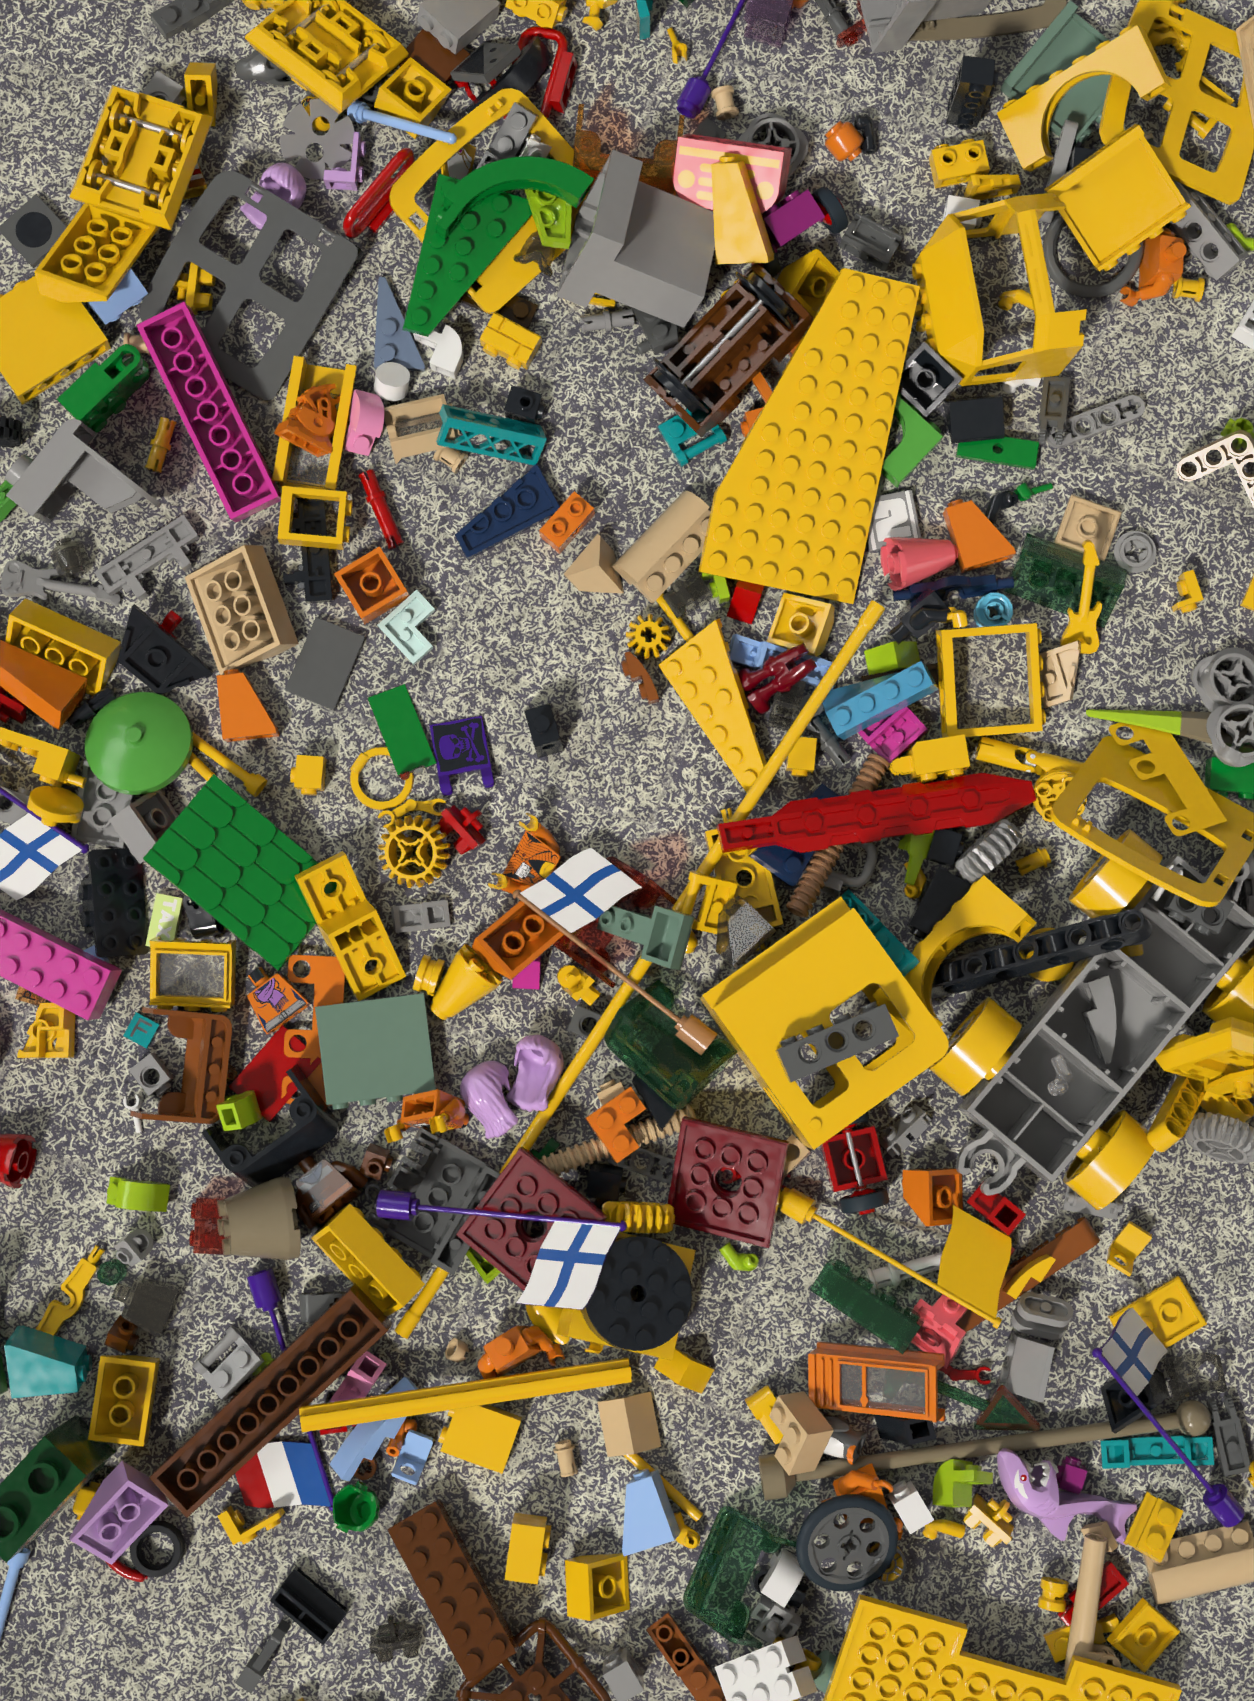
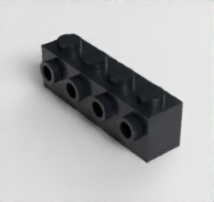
M963 55L948 100L946 124L957 125V128L962 130H970L972 127L977 128L980 119L984 120L990 98L993 97L994 87L998 83L999 70H994L995 59Z

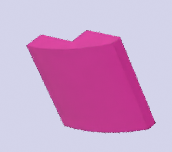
M907 706L858 732V734L878 755L885 758L890 766L894 759L904 754L929 729Z

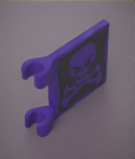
M482 716L429 725L439 785L443 796L452 794L450 775L481 770L484 787L490 788L494 786Z

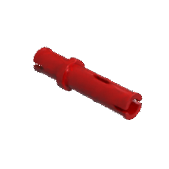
M374 469L366 471L369 480L364 472L359 474L358 477L367 495V503L371 504L388 549L396 547L393 539L398 546L403 545L404 541L385 499L387 497L386 493L381 489Z

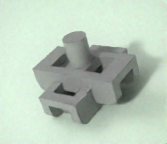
M765 1595L760 1597L758 1603L750 1612V1616L759 1621L753 1634L770 1644H773L779 1634L786 1638L792 1637L801 1624V1617L795 1613V1608H784ZM776 1613L783 1617V1619L781 1620L773 1614Z

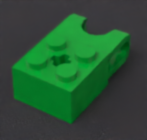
M124 344L118 347L100 366L95 362L57 400L74 419L82 421L96 433L100 432L107 425L106 420L113 413H120L125 408L129 397L148 380L151 375L150 366L142 358L136 347ZM125 354L134 355L122 363ZM143 367V373L135 376L139 369Z

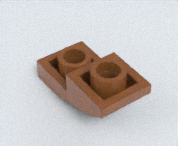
M630 651L625 652V660L621 661L624 676H630L631 682L642 679L643 683L638 684L641 698H647L648 705L659 702L656 688L647 670Z

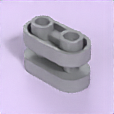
M1026 1292L1021 1295L1017 1303V1307L1011 1317V1323L1021 1333L1058 1340L1063 1337L1067 1325L1072 1319L1073 1308L1063 1299Z

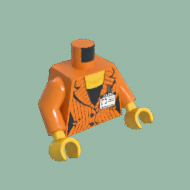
M525 813L530 817L529 824L525 825L519 821V825L526 831L503 874L491 873L497 876L498 882L496 885L488 883L490 888L501 889L510 894H513L518 889L522 892L544 880L558 868L557 866L562 859L559 855L560 847L552 833L539 823L538 819L532 814Z
M439 1089L403 1097L401 1118L397 1120L396 1125L384 1130L387 1142L391 1143L402 1139L401 1130L406 1131L411 1126L423 1127L430 1130L432 1134L465 1128L469 1122V1116L465 1113V1102Z

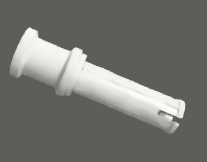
M942 1252L901 1264L920 1275L939 1270ZM887 1263L885 1267L874 1270L870 1268L865 1269L872 1293L877 1292L878 1288L885 1286H899L902 1280L913 1277L890 1263Z

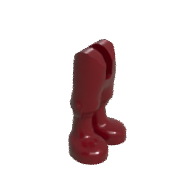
M804 643L790 648L777 656H770L765 661L763 667L758 670L751 671L748 668H743L738 672L742 688L746 692L756 688L766 678L775 676L770 683L747 695L750 703L759 713L765 714L770 710L769 698L777 691H790L793 685L805 678L817 667L813 658L796 665L795 661H798L809 652Z

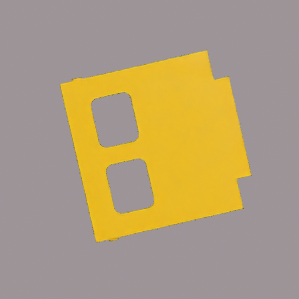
M842 897L836 899L704 993L700 998L712 1019L798 1140L804 1146L813 1150L943 1058L949 1046L948 1038L855 908L850 909ZM878 986H880L912 1030L914 1036L890 1014L899 1037H896L894 1046L865 1067H863L855 1055L826 1067V1070L835 1082L834 1088L811 1104L795 1081H788L775 1051L781 1048L779 1042L799 1034L805 1038L808 1036L807 1030L821 1024L824 1029L833 1026L830 1020V1013L859 991H862L871 1003L876 1001L877 1005L880 1006L881 1004L872 996L877 991ZM833 1032L828 1037V1043L833 1049H839L843 1045V1037L839 1033ZM808 1043L813 1052L817 1054L816 1048Z

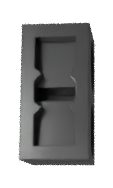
M1172 892L1163 908L1170 911L1168 916L1181 923L1187 920L1195 924L1194 930L1209 936L1210 933L1219 934L1234 903L1223 898L1217 906L1211 907L1216 913L1215 920L1211 923L1207 922L1204 918V911L1208 907L1199 906L1191 902L1188 909H1182L1179 905L1180 896Z

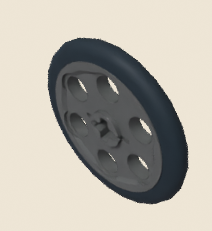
M845 1494L833 1497L818 1505L803 1521L797 1535V1561L809 1580L822 1588L845 1592L861 1589L877 1580L890 1566L897 1550V1525L887 1508L873 1498L858 1494ZM846 1514L847 1520L843 1524L837 1525L833 1523L837 1515ZM864 1518L873 1519V1524L869 1528H860V1522ZM827 1534L828 1539L825 1543L821 1545L814 1543L816 1536ZM877 1541L880 1543L878 1550L875 1552L866 1551L868 1544ZM829 1557L835 1559L833 1566L830 1568L821 1567L824 1559ZM855 1561L861 1563L857 1571H847L850 1563Z

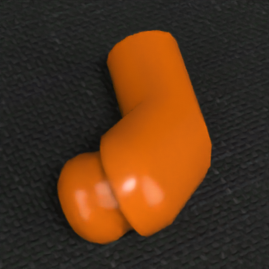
M406 1417L395 1438H390L386 1448L388 1455L392 1457L399 1455L408 1430H417V1422L414 1419Z

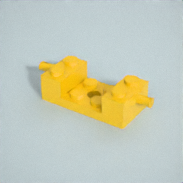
M0 727V745L14 751H18L19 747H22L21 752L37 758L32 772L40 775V781L56 787H62V784L69 786L72 784L84 788L87 778L75 774L80 755L69 749Z
M727 808V814L725 809L720 811L723 822L727 823L733 815L732 808ZM717 829L705 831L704 833L708 852L719 837ZM757 848L726 852L715 866L714 873L715 877L735 881L738 884L726 923L729 938L741 935L751 936L754 951L766 949L762 933L770 928L783 925L771 872L749 857ZM748 871L752 876L751 883L747 886L740 885L736 880L738 872Z

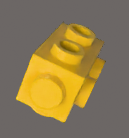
M507 0L505 5L515 15L528 17L536 21L538 26L551 29L559 22L562 23L568 12V7L565 6L567 0Z

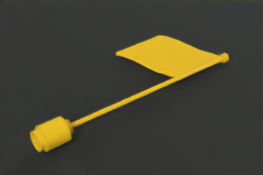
M785 1187L781 1192L778 1207L783 1214L802 1225L806 1221L811 1222L814 1218L993 1323L994 1328H999L1003 1320L997 1317L999 1292L1010 1261L1012 1246L1009 1236L953 1205L952 1225L941 1255L936 1284L816 1214L818 1208L815 1207L816 1201L795 1188L789 1189Z

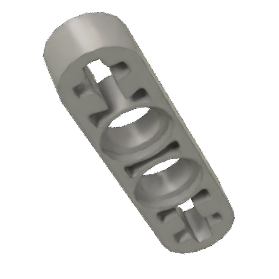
M1067 119L1064 121L1046 187L1062 177L1066 172L1078 122ZM1045 211L1039 221L1051 223L1055 211Z
M1130 395L1070 417L1066 421V428L1064 427L1063 432L1069 429L1067 424H1070L1071 433L1063 436L1062 445H1056V441L1052 437L1057 427H1050L1048 429L1046 441L1053 448H1063L1140 418L1145 410V403L1139 396ZM1129 402L1132 405L1138 406L1135 414L1132 411L1122 414L1123 419L1121 420L1120 411L1126 409ZM1103 411H1110L1114 415V422L1111 424L1102 422L1100 418ZM1079 420L1088 422L1090 425L1089 432L1080 433L1076 429V422Z

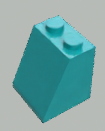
M24 1325L17 1326L4 1345L11 1399L76 1393L80 1390L83 1382H86L89 1372L92 1371V1357L87 1355L86 1345Z

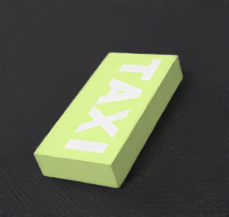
M156 893L145 946L150 947L149 941L154 937H161V940L169 941L176 939L183 907V898Z

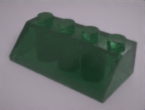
M1027 533L1009 576H1013L1014 588H1005L1004 592L1067 615L1068 608H1071L1073 612H1079L1085 568L1083 564L1084 554ZM1099 560L1100 564L1095 568L1090 609L1096 605L1097 601L1101 602L1102 610L1096 621V626L1104 628L1125 586L1127 569Z
M830 1259L809 1290L903 1354L924 1323L920 1320V1314L909 1307H906V1309L902 1308L896 1303L897 1299L886 1291L881 1293L873 1288L874 1283L865 1276L860 1275L857 1277L849 1271L851 1267L839 1259L836 1261Z

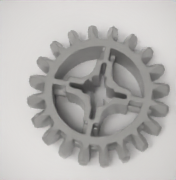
M1003 819L994 824L956 861L955 866L961 876L970 883H973L983 875L988 874L1020 843L1022 834L1018 831L1019 829L1008 819Z
M1202 1112L1194 1115L1186 1131L1187 1143L1194 1150H1198L1200 1154H1205L1209 1158L1226 1161L1228 1164L1230 1162L1237 1165L1254 1162V1127L1249 1126L1247 1122L1239 1121L1238 1118L1234 1119L1229 1115L1224 1116L1220 1113L1213 1114L1207 1112L1205 1114Z

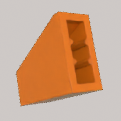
M963 499L948 503L943 516L952 544H955L958 550L957 560L961 573L1013 558L1016 554L1015 548L972 500L963 502Z
M238 669L223 671L224 675L216 676L222 739L224 741L234 742L280 736L277 726L244 673H240Z

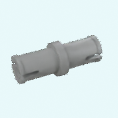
M632 308L613 312L603 310L599 314L581 315L582 333L601 329L611 331V328L633 326L634 317L624 318L632 316L633 310Z

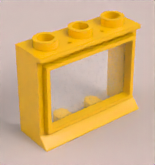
M154 937L149 941L151 948L149 1005H157V1009L167 1010L173 1009V1006H184L186 1011H199L200 1007H211L213 1012H226L227 1008H231L235 1004L236 940L222 943L213 942L212 939H203L200 942L186 941V938H176L173 941L161 940V937Z

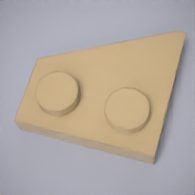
M1075 641L1039 654L1043 659L1040 682L1044 684L1045 693L1044 698H1042L1044 708L1073 700L1081 650L1080 641Z

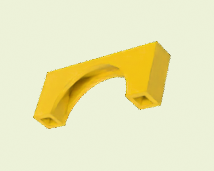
M1138 25L1124 28L1119 33V37L1111 42L1110 40L1102 42L1095 48V52L1088 56L1078 57L1072 62L1071 67L1064 71L1054 72L1049 76L1047 82L1030 87L1025 92L1026 95L1018 100L1012 99L1003 105V109L997 112L1024 170L1034 171L1054 159L1049 143V128L1052 115L1062 97L1079 82L1100 75L1118 76L1126 79L1136 89L1139 96L1146 101L1172 87L1143 28Z

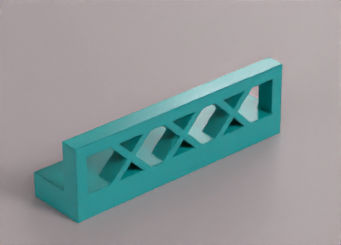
M442 404L439 412L443 422L436 440L439 446L535 465L538 463L547 440L541 425ZM449 428L458 429L463 434L454 440L446 438ZM478 434L485 435L487 441L479 445L472 444L470 438ZM503 439L509 440L512 446L504 450L496 449L494 445ZM526 445L535 446L532 456L522 455L519 449Z

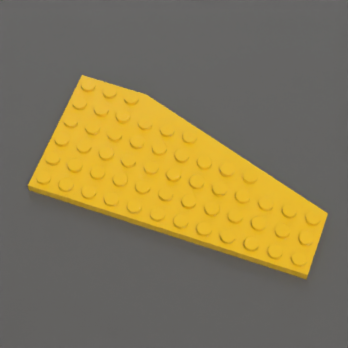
M847 268L840 270L818 313L782 372L776 387L740 446L738 454L714 492L698 572L854 604L920 286Z

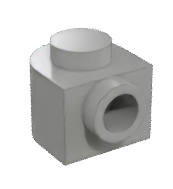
M136 1229L130 1232L113 1246L117 1250L116 1257L123 1264H129L130 1266L137 1264L153 1249L152 1236L144 1229Z

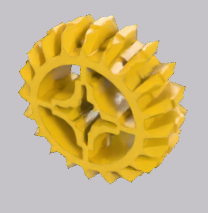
M411 815L404 817V821L396 819L395 826H387L389 834H382L381 838L386 844H380L378 848L385 850V854L380 855L378 859H386L387 864L383 865L382 869L392 870L388 876L390 879L398 875L397 884L401 885L406 881L408 888L413 887L415 883L420 888L424 886L425 882L428 884L434 883V877L440 878L442 876L440 869L448 867L442 860L449 859L451 856L449 853L444 852V849L450 847V843L443 844L441 839L446 838L447 834L441 833L438 835L437 832L440 829V825L436 824L431 827L432 819L427 818L423 821L422 816L417 815L413 820ZM407 830H416L424 835L415 841L411 837H406L403 833ZM430 843L433 849L432 858L429 856L427 852V848ZM397 845L401 849V857L399 860L396 853ZM418 846L415 852L417 856L411 857L414 851L412 847ZM414 862L418 866H423L426 870L422 873H415L405 869V867Z
M608 1201L602 1206V1212L608 1216L605 1222L621 1223V1220L626 1222L627 1228L622 1232L668 1233L673 1230V1223H675L674 1207L670 1204Z

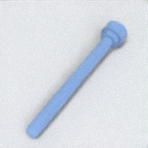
M359 100L352 103L347 110V116L353 122L363 123L369 120L449 144H454L457 141V136L454 133L371 110L365 102Z
M27 1548L22 1549V1552H19L7 1562L9 1569L0 1598V1641L20 1568H23L29 1559L30 1550Z

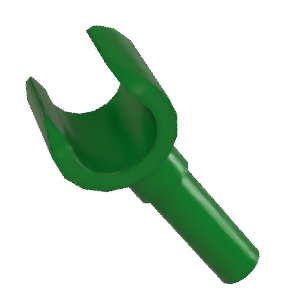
M1025 482L1018 486L1014 492L1018 495L1019 501H1026L1037 493L1053 489L1052 483L1030 489Z

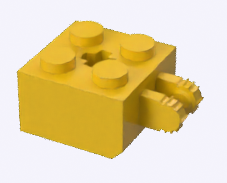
M965 734L916 742L906 753V756L894 759L890 763L888 770L894 776L909 774L910 781L917 780V782L923 784L933 782V779H937V776L943 775L944 780H949L963 775L964 771L970 767Z

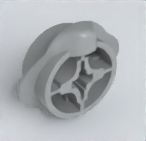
M774 113L759 115L750 123L738 141L752 142V138L758 132L766 130L765 140L758 142V144L769 145L771 139L773 146L792 148L793 155L790 159L789 178L808 153L807 138L800 129L792 126L780 115ZM776 130L783 132L789 139L780 138Z
M1235 647L1226 648L1202 659L1192 669L1190 679L1200 695L1204 706L1211 713L1220 706L1239 702L1230 700L1235 694H1245L1243 700H1254V655L1249 651ZM1218 664H1231L1230 668L1226 671L1215 670Z
M1242 700L1235 704L1220 706L1212 711L1207 719L1206 730L1211 739L1213 751L1217 758L1228 766L1243 767L1254 763V751L1250 753L1239 752V749L1244 745L1254 746V700ZM1236 714L1247 715L1246 719L1241 722L1233 720L1229 722L1226 720ZM1249 723V726L1247 728V735H1245L1244 738H1241L1240 742L1237 743L1239 738V732H1241L1242 729H1245L1246 725ZM1220 728L1225 729L1226 733L1232 737L1233 743L1231 747L1222 740Z

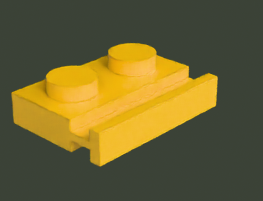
M1146 1492L1123 1543L1130 1545L1135 1550L1159 1563L1162 1562L1184 1511Z

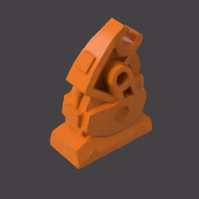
M325 384L318 387L313 386L305 390L304 393L296 398L298 405L291 408L287 420L278 424L274 434L316 457L331 453L332 443L329 439L335 430L337 418L335 405L340 402L341 396L339 395L335 398L330 396V391L337 388L336 385Z

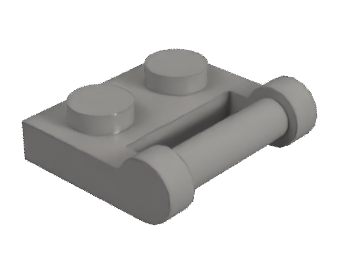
M233 1325L225 1331L226 1335L202 1359H198L192 1365L216 1394L225 1401L264 1362V1359ZM235 1342L238 1347L212 1371L209 1367Z

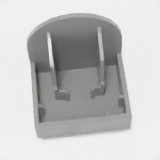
M70 419L64 422L35 459H31L26 454L20 456L5 476V480L13 485L6 496L31 516L48 524L77 488L110 513L134 504L142 497H145L157 508L162 505L88 446L96 433L77 419Z

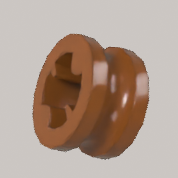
M374 1457L372 1460L363 1458L361 1463L364 1460H368L370 1462L368 1466H372V1470H366L363 1474L359 1472L360 1467H358L354 1473L356 1478L368 1480L374 1475L377 1469V1461Z

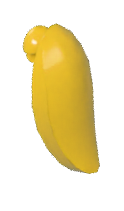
M525 1304L529 1319L534 1326L541 1328L552 1341L562 1345L568 1343L569 1337L556 1335L562 1311L561 1308Z

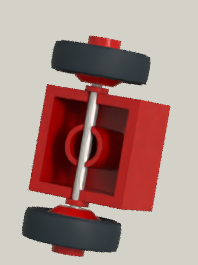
M868 1111L845 1127L844 1130L842 1129V1132L835 1134L821 1145L831 1190L833 1192L851 1188L857 1190L839 1199L842 1213L859 1212V1215L875 1212V1208L889 1203V1195L886 1188L871 1189L866 1186L888 1180L875 1126L868 1125L856 1129L851 1128L857 1123L868 1120Z

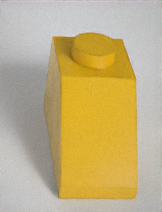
M190 62L184 74L187 108L212 116L211 126H216L218 90L216 63Z

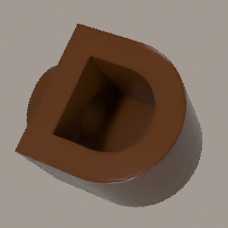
M370 1143L365 1152L360 1172L363 1175L380 1180L384 1171L389 1173L393 1164L394 1157L390 1156L391 1150Z
M119 1315L107 1334L105 1345L123 1354H126L128 1350L133 1351L140 1336L136 1335L140 1323Z

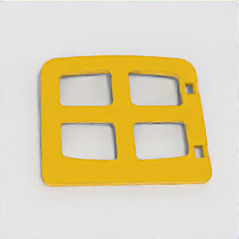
M1139 0L1135 5L1127 27L1138 25L1148 35L1154 20H1160L1191 35L1180 78L1173 79L1167 76L1172 87L1160 94L1167 97L1172 104L1161 146L1155 147L1151 144L1150 146L1171 179L1225 204H1234L1241 197L1254 151V129L1244 73L1237 107H1233L1203 93L1200 90L1199 82L1210 44L1241 59L1236 31L1187 8H1181L1170 0ZM1170 10L1182 15L1181 20L1170 16ZM1111 75L1099 128L1101 141L1104 145L1125 131V112L1131 84L1126 79ZM1192 111L1204 114L1231 128L1221 160L1215 172L1207 171L1183 160L1179 155Z

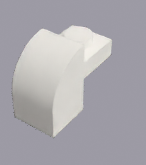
M445 325L442 334L439 333L440 331L437 328L429 337L413 333L416 342L435 349L429 362L431 370L456 379L464 358L462 343L457 332L450 326Z
M782 1548L779 1554L775 1552L770 1560L771 1568L759 1587L761 1593L785 1608L799 1585L804 1572L797 1561V1557Z

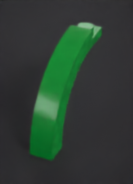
M512 157L488 163L463 177L444 196L443 206L446 208L442 209L436 218V233L446 239L459 220L475 204L493 194L508 190L529 189L546 192L566 201L577 209L591 190L594 178L569 164L543 157Z

